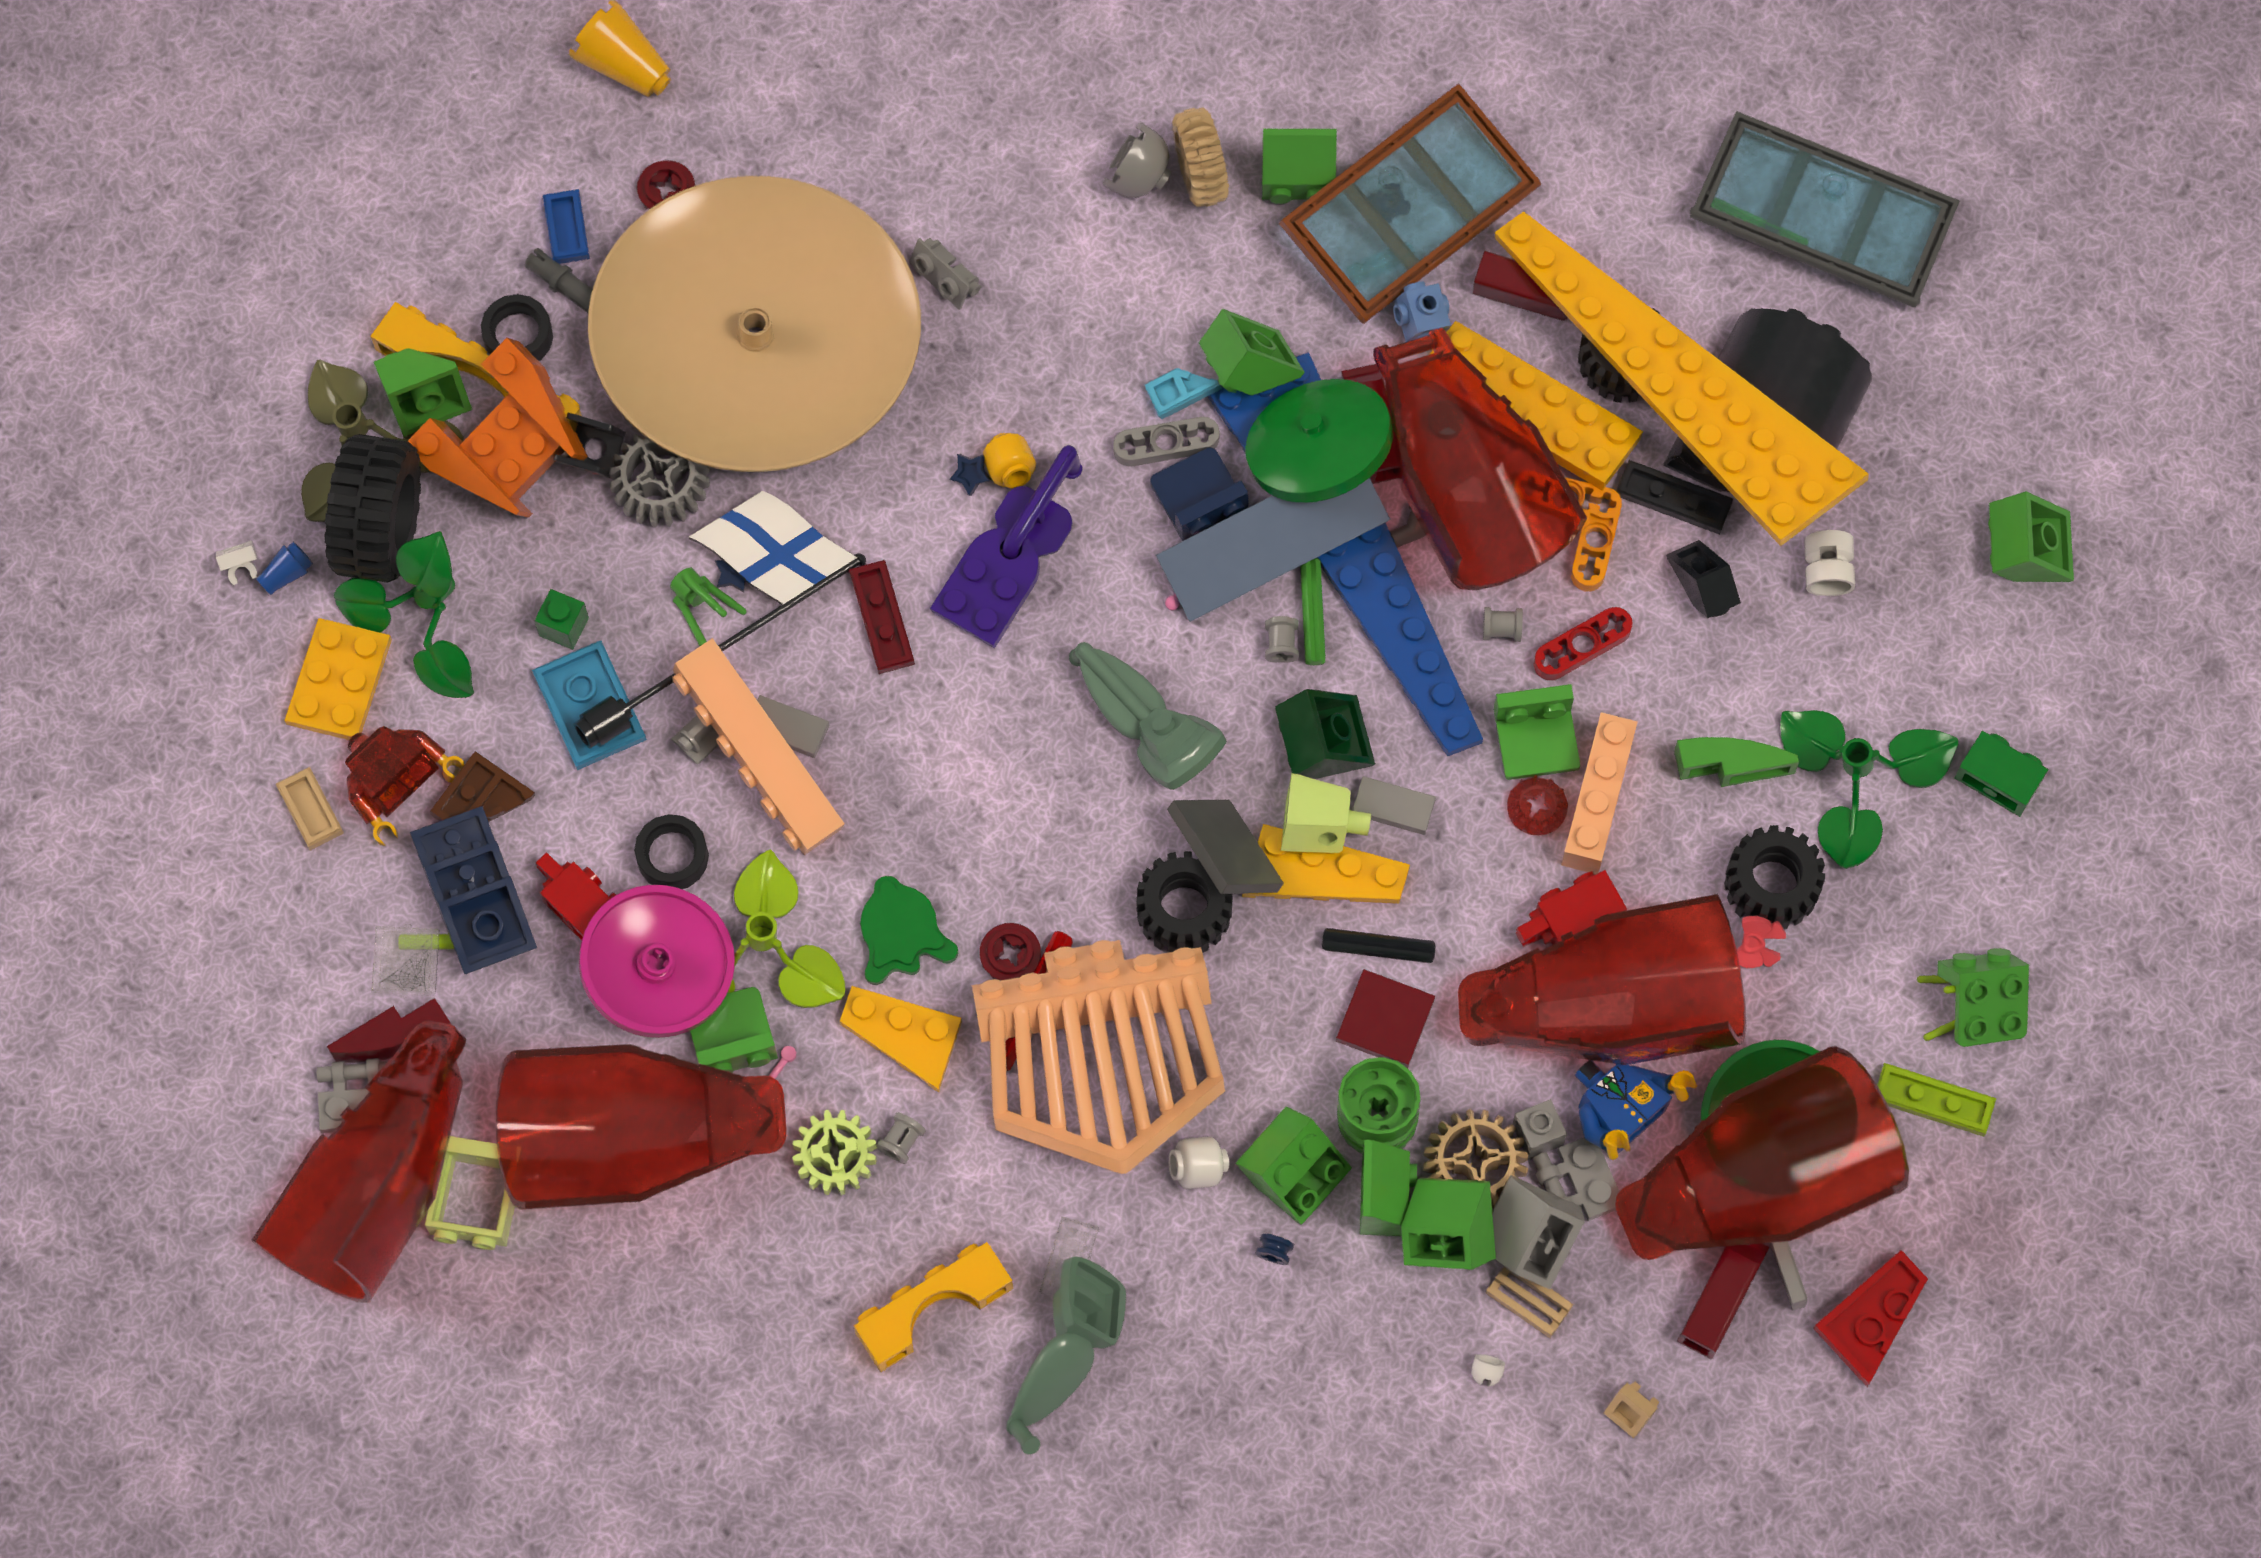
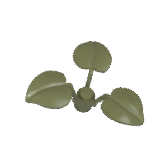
M323 360L316 361L308 386L309 408L314 418L325 425H336L341 433L339 438L341 445L354 435H366L368 430H373L384 438L408 441L415 434L413 433L403 437L404 439H399L375 424L372 419H367L361 410L368 396V387L363 377L349 368L333 365ZM444 421L463 441L464 437L460 430L452 423ZM421 461L419 462L421 473L431 472ZM334 463L317 465L304 478L301 496L305 517L309 521L325 522L328 506L327 498L331 487L330 481L335 470Z

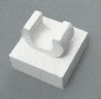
M252 540L216 552L220 571L228 569V578L233 585L238 584L235 571L239 567H246L250 572L251 578H256L257 569L252 561L257 559V554Z

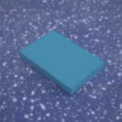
M601 640L532 670L577 770L647 740L633 708L631 709L633 717L629 719L631 728L601 747L595 745L589 749L575 730L574 723L580 719L579 715L607 697L612 696L616 701L621 698L625 703L629 702Z

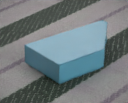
M1179 368L1145 384L1151 401L1161 419L1223 389L1215 379L1204 378Z

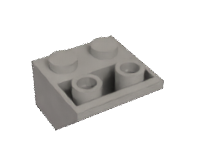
M1510 1175L1492 1210L1496 1260L1514 1274L1550 1290L1585 1222L1582 1208Z

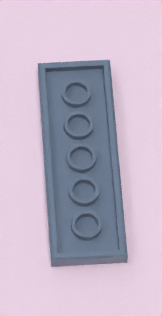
M1368 478L1361 485L1345 494L1318 502H1291L1270 496L1158 553L1156 557L1189 622L1389 521L1390 518L1370 478Z

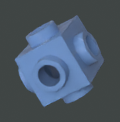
M1424 281L1412 283L1403 288L1404 292L1394 300V318L1396 323L1402 327L1406 343L1440 335L1451 326L1448 316L1449 302L1446 295L1441 293L1439 283L1426 286Z

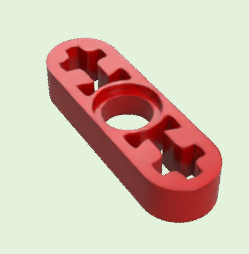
M1620 607L1608 608L1542 645L1535 654L1534 669L1536 673L1545 680H1557L1625 642L1630 636L1633 625L1630 614ZM1609 619H1612L1615 623L1622 621L1621 632L1618 633L1615 629L1609 630L1603 635L1605 642L1601 643L1599 633L1607 629ZM1577 636H1587L1593 641L1594 647L1591 651L1582 653L1573 647L1572 641ZM1564 644L1567 655L1558 660L1557 668L1554 669L1551 665L1544 666L1545 655H1549L1552 659L1558 657L1563 653L1561 645Z

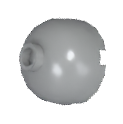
M1142 122L1135 127L1141 131L1136 138L1129 135L1114 158L1110 168L1117 167V170L1112 180L1104 178L1103 181L1104 186L1125 197L1138 198L1147 195L1154 187L1160 190L1171 174V171L1166 168L1170 158L1167 144L1156 131Z

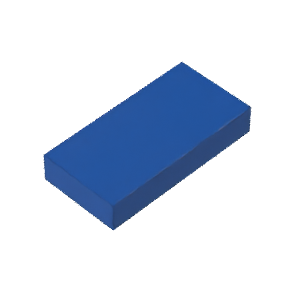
M579 189L543 195L553 260L563 264L590 259Z

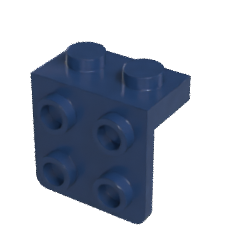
M1212 447L1206 448L1152 475L1150 479L1153 491L1182 541L1248 508V491L1242 481L1234 482L1218 452Z

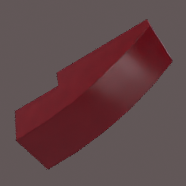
M433 998L402 1018L395 1007L392 1006L331 1043L327 1048L336 1062L361 1063L367 1062V1059L374 1058L386 1060L431 1046L454 1034L455 1031L439 1003Z

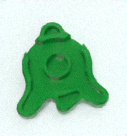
M883 876L875 882L874 893L864 906L860 923L863 939L870 952L869 962L865 969V978L868 983L872 985L882 984L893 972L916 975L920 971L919 959L923 955H928L946 964L956 960L959 953L958 947L940 932L934 908L924 894L914 888L901 884L893 876Z

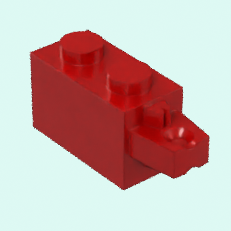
M546 852L535 862L537 869L548 879L542 884L544 887L540 892L542 900L582 941L592 917L601 906L616 896V894L612 892L608 896L599 887L602 884L601 880L590 868L585 867L582 870L574 861L571 864L567 861L561 866Z
M1606 870L1594 874L1593 871L1587 872L1573 881V886L1563 891L1560 888H1555L1543 894L1539 898L1540 902L1537 903L1536 910L1529 913L1531 920L1516 929L1517 932L1515 933L1522 947L1542 939L1545 945L1552 943L1558 953L1623 921L1627 907Z

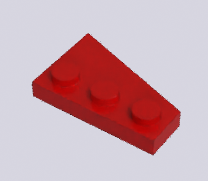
M1900 1250L1821 1319L1813 1329L1868 1387L1928 1278Z

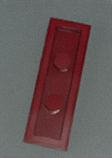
M882 560L849 569L878 674L915 665L886 561Z

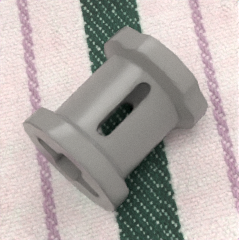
M1484 607L1483 640H1490L1491 637L1514 638L1515 642H1521L1523 609L1516 608L1515 612L1492 611L1491 607Z
M1276 616L1266 620L1265 629L1269 631V649L1265 651V659L1270 662L1296 661L1299 658V651L1295 648V630L1298 629V620L1288 616Z
M896 1112L893 1117L895 1120L894 1125L885 1139L879 1140L876 1146L885 1155L899 1163L906 1164L909 1159L907 1153L917 1137L924 1135L926 1129L911 1117ZM903 1132H905V1135H904L903 1138L901 1139L900 1143L897 1144V1142H898V1140L900 1139L901 1135L903 1134Z

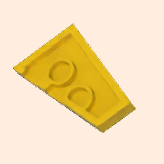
M851 986L840 1019V1025L876 1050L883 1052L896 1061L899 1066L922 1079L928 1086L939 1093L962 1024V1018Z

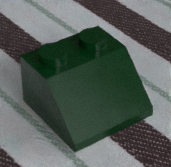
M1305 689L1275 706L1279 729L1282 733L1288 756V764L1293 774L1319 779L1376 765L1357 695Z

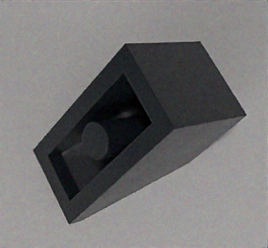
M1700 540L1666 555L1691 603L1705 617L1710 618L1724 615L1730 608L1741 604L1730 565Z

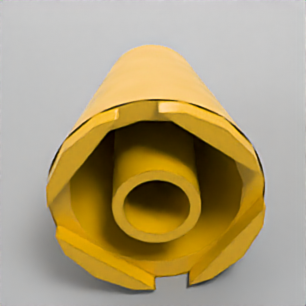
M610 0L607 3L612 8L607 12L600 8L575 39L580 44L577 51L570 48L569 56L575 61L647 97L653 93L657 96L660 95L671 81V78L667 76L670 68L621 4L616 0Z

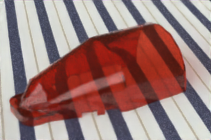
M1718 894L1603 915L1594 920L1595 925L1574 935L1572 931L1560 936L1562 941L1542 951L1536 948L1495 969L1469 974L1462 980L1458 989L1460 1029L1465 1039L1474 1046L1501 1043L1507 1048L1619 1065H1630L1737 1046L1745 1042L1746 1005L1741 969L1731 926Z
M424 1021L413 1028L399 1050L365 1086V1089L369 1091L365 1098L354 1110L348 1106L340 1114L344 1121L328 1138L322 1134L315 1141L251 1241L285 1267L308 1281L346 1299L360 1303H370L435 1200L463 1086V1079L457 1059L466 1045L465 1035L451 1024L434 1021Z
M632 1044L511 1051L503 1061L498 1078L496 1139L499 1165L506 1192L513 1206L521 1210L641 1202L653 1195L681 1185L686 1181L749 1155L777 1152L786 1141L784 1092L778 1080L771 1076L745 1077L703 1064H695L677 1059L671 1055L645 1050Z
M1831 1046L1729 1094L1706 1120H1702L1680 1145H1676L1642 1179L1622 1188L1616 1196L1615 1206L1635 1254L1642 1259L1655 1260L1678 1250L1798 1240L1901 1193L1908 1187L1909 1167L1905 1146L1895 1118L1880 1089L1866 1068L1849 1051L1838 1046Z

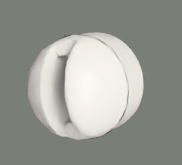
M1475 1355L1472 1365V1376L1480 1385L1484 1379H1487V1385L1491 1387L1497 1384L1503 1376L1505 1362L1489 1355Z

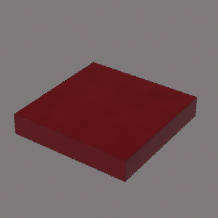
M1363 969L1336 1037V1042L1378 1058L1384 1057L1398 1061L1408 1068L1435 1001V995Z

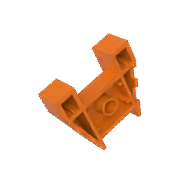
M506 337L481 364L509 393L464 441L444 421L429 418L408 442L416 447L420 461L429 471L515 515L529 518L533 513L519 499L555 462V454L562 455L566 451L571 458L583 461L588 456L577 433L573 431L569 420L566 418L565 408L549 381L551 379L545 367L521 342Z

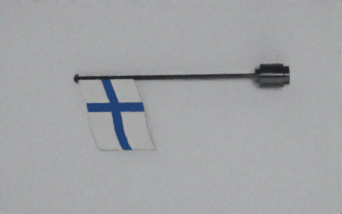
M761 491L689 536L690 540L715 553L749 585L781 604L772 612L719 644L718 646L721 651L726 650L849 572V569L866 564V557L863 554L857 553L854 556L825 538L792 507L764 491ZM676 674L670 675L628 703H625L621 698L616 701L614 697L609 696L580 714V719L574 723V727L583 743L589 749L595 745L601 747L631 728L629 721L633 717L631 709L672 684V677Z

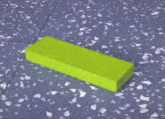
M1884 1063L1872 1101L1985 1137L1996 1098Z

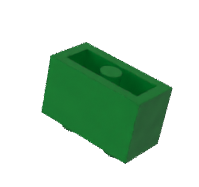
M1982 730L1961 763L1954 779L2021 817L2049 769L2044 767L2041 760L2030 753L2022 754L2010 747L2009 742L2002 736L1994 733L1988 734Z

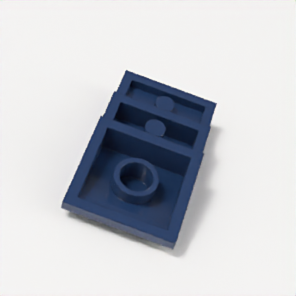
M483 806L410 832L464 975L537 948L511 876H509Z

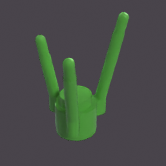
M692 567L682 570L671 582L670 587L677 594L673 602L683 613L699 646L707 641L688 607L689 604L696 607L705 601L721 617H726V610L709 595L710 592L741 615L747 613L743 606L714 586L706 576H700Z

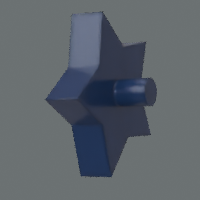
M957 454L958 469L950 480L962 483L968 495L971 496L980 483L992 481V479L984 469V455L970 459L962 454Z
M715 560L721 572L717 587L732 585L744 593L746 581L723 560Z

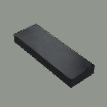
M1632 460L1628 461L1616 490L1620 497L1719 535L1734 498Z

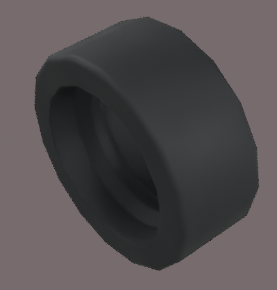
M521 294L503 296L494 301L484 312L481 322L482 338L488 353L491 354L500 345L495 333L497 325L510 315L525 314L535 319L539 329L536 339L525 346V348L538 361H541L550 350L553 341L551 321L543 305L534 298Z
M668 814L656 817L644 825L636 837L634 852L639 871L651 885H666L686 889L700 880L707 868L709 852L704 833L695 822L684 816ZM671 832L687 836L694 847V856L690 865L682 871L675 873H663L656 869L649 857L650 846L654 840L663 834Z

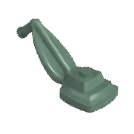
M1086 642L1078 644L1069 653L1070 663L1074 666H1080L1086 686L1104 717L1123 736L1140 740L1137 756L1146 772L1162 786L1170 790L1182 786L1205 769L1225 746L1227 740L1219 728L1199 717L1166 710L1164 699L1158 690L1143 675L1115 656L1100 649H1095Z
M1073 1256L1063 1262L1060 1288L1053 1295V1319L1056 1337L1046 1344L1031 1365L1016 1397L1012 1414L1006 1423L1007 1432L1015 1437L1021 1445L1022 1451L1027 1455L1036 1453L1041 1443L1026 1426L1033 1425L1061 1406L1076 1391L1091 1370L1094 1361L1093 1348L1104 1349L1115 1345L1122 1330L1126 1308V1290L1124 1285L1102 1266L1082 1257Z

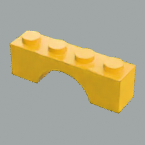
M988 1242L981 1246L975 1243L966 1247L957 1255L958 1260L947 1267L944 1264L936 1266L925 1274V1281L912 1288L911 1285H907L891 1296L892 1302L881 1309H878L877 1306L871 1307L857 1318L859 1322L853 1325L855 1333L880 1373L914 1352L912 1333L915 1322L922 1311L931 1304L944 1299H960L973 1304L981 1310L1013 1289L1011 1277Z

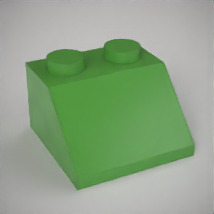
M1263 129L1262 200H1270L1275 204H1285L1291 200H1308L1336 178L1337 129Z
M1223 308L1199 341V345L1207 356V363L1214 368L1219 377L1218 382L1226 390L1233 393L1241 391L1253 396L1299 379L1304 374V370L1279 330Z
M410 348L388 354L384 358L374 361L403 437L417 432L429 418L446 421L473 410L454 361Z
M2027 491L1989 503L1990 518L1988 526L1991 532L1992 553L1990 555L1992 573L2013 582L2074 581L2070 511Z
M1364 1140L1361 1169L1360 1235L1402 1236L1401 1225L1410 1203L1409 1187H1415L1417 1183V1164H1410V1151L1375 1140Z

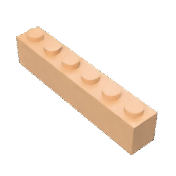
M710 639L676 662L673 668V672L676 675L672 677L676 687L684 696L690 694L698 705L694 708V711L706 727L709 725L713 726L720 736L716 739L720 749L728 758L732 755L742 767L738 770L742 780L750 789L754 786L764 798L760 803L767 815L772 820L777 817L786 829L782 834L789 846L794 851L799 848L806 855L842 830L845 823L714 639Z

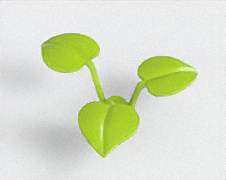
M772 850L763 852L745 868L734 890V901L738 911L749 917L746 923V938L741 940V945L734 954L735 966L748 947L761 952L774 948L782 962L787 965L781 971L778 982L780 991L788 1002L802 1008H814L841 1000L845 996L844 977L838 964L827 951L814 945H803L795 951L791 960L782 948L781 941L777 939V923L775 918L787 915L795 907L798 901V886L793 875L780 862ZM733 979L728 993L735 992V982Z

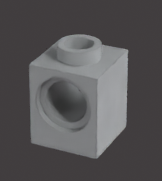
M1551 1099L1515 1113L1512 1125L1516 1127L1517 1137L1524 1139L1522 1148L1525 1152H1528V1160L1564 1145L1567 1133Z

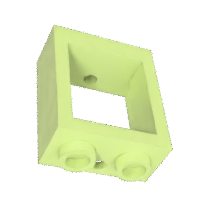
M444 1135L425 1227L430 1235H434V1240L447 1244H456L457 1239L472 1241V1246L484 1250H495L496 1245L507 1247L525 1162V1155L521 1147ZM456 1161L509 1170L496 1230L443 1222Z

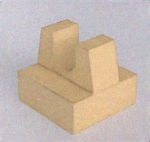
M1636 1381L1632 1384L1626 1383L1603 1412L1633 1439L1653 1416L1659 1404L1655 1397L1649 1401L1638 1392L1641 1386Z

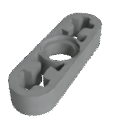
M1197 417L1127 429L1120 432L1114 439V456L1120 464L1128 467L1190 457L1209 447L1216 449L1220 440V429L1218 424L1208 417ZM1198 429H1205V432L1210 434L1207 442H1201L1200 437H1195L1198 435ZM1182 431H1187L1188 446H1183ZM1163 434L1173 435L1177 440V445L1173 449L1163 450L1157 446V438ZM1145 437H1150V449L1152 452L1147 453L1146 446H1143L1145 445ZM1132 441L1133 446L1137 447L1135 448V454L1128 455L1127 450L1123 449L1125 448V442Z

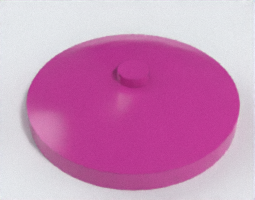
M666 885L635 887L608 900L590 920L579 952L581 981L589 1000L598 1012L620 1029L635 1035L653 1038L680 1035L697 1028L707 1021L724 1001L733 979L735 967L732 939L724 922L715 910L696 895L686 890Z

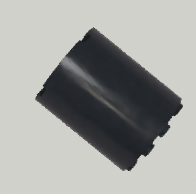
M1752 308L1744 312L1738 318L1718 357L1721 362L1836 449H1838L1872 381L1869 361L1863 358L1852 345L1840 337L1841 332L1837 328L1828 324L1820 325L1807 319L1805 314L1796 309L1781 311ZM1677 436L1663 466L1719 492L1726 491L1730 493Z

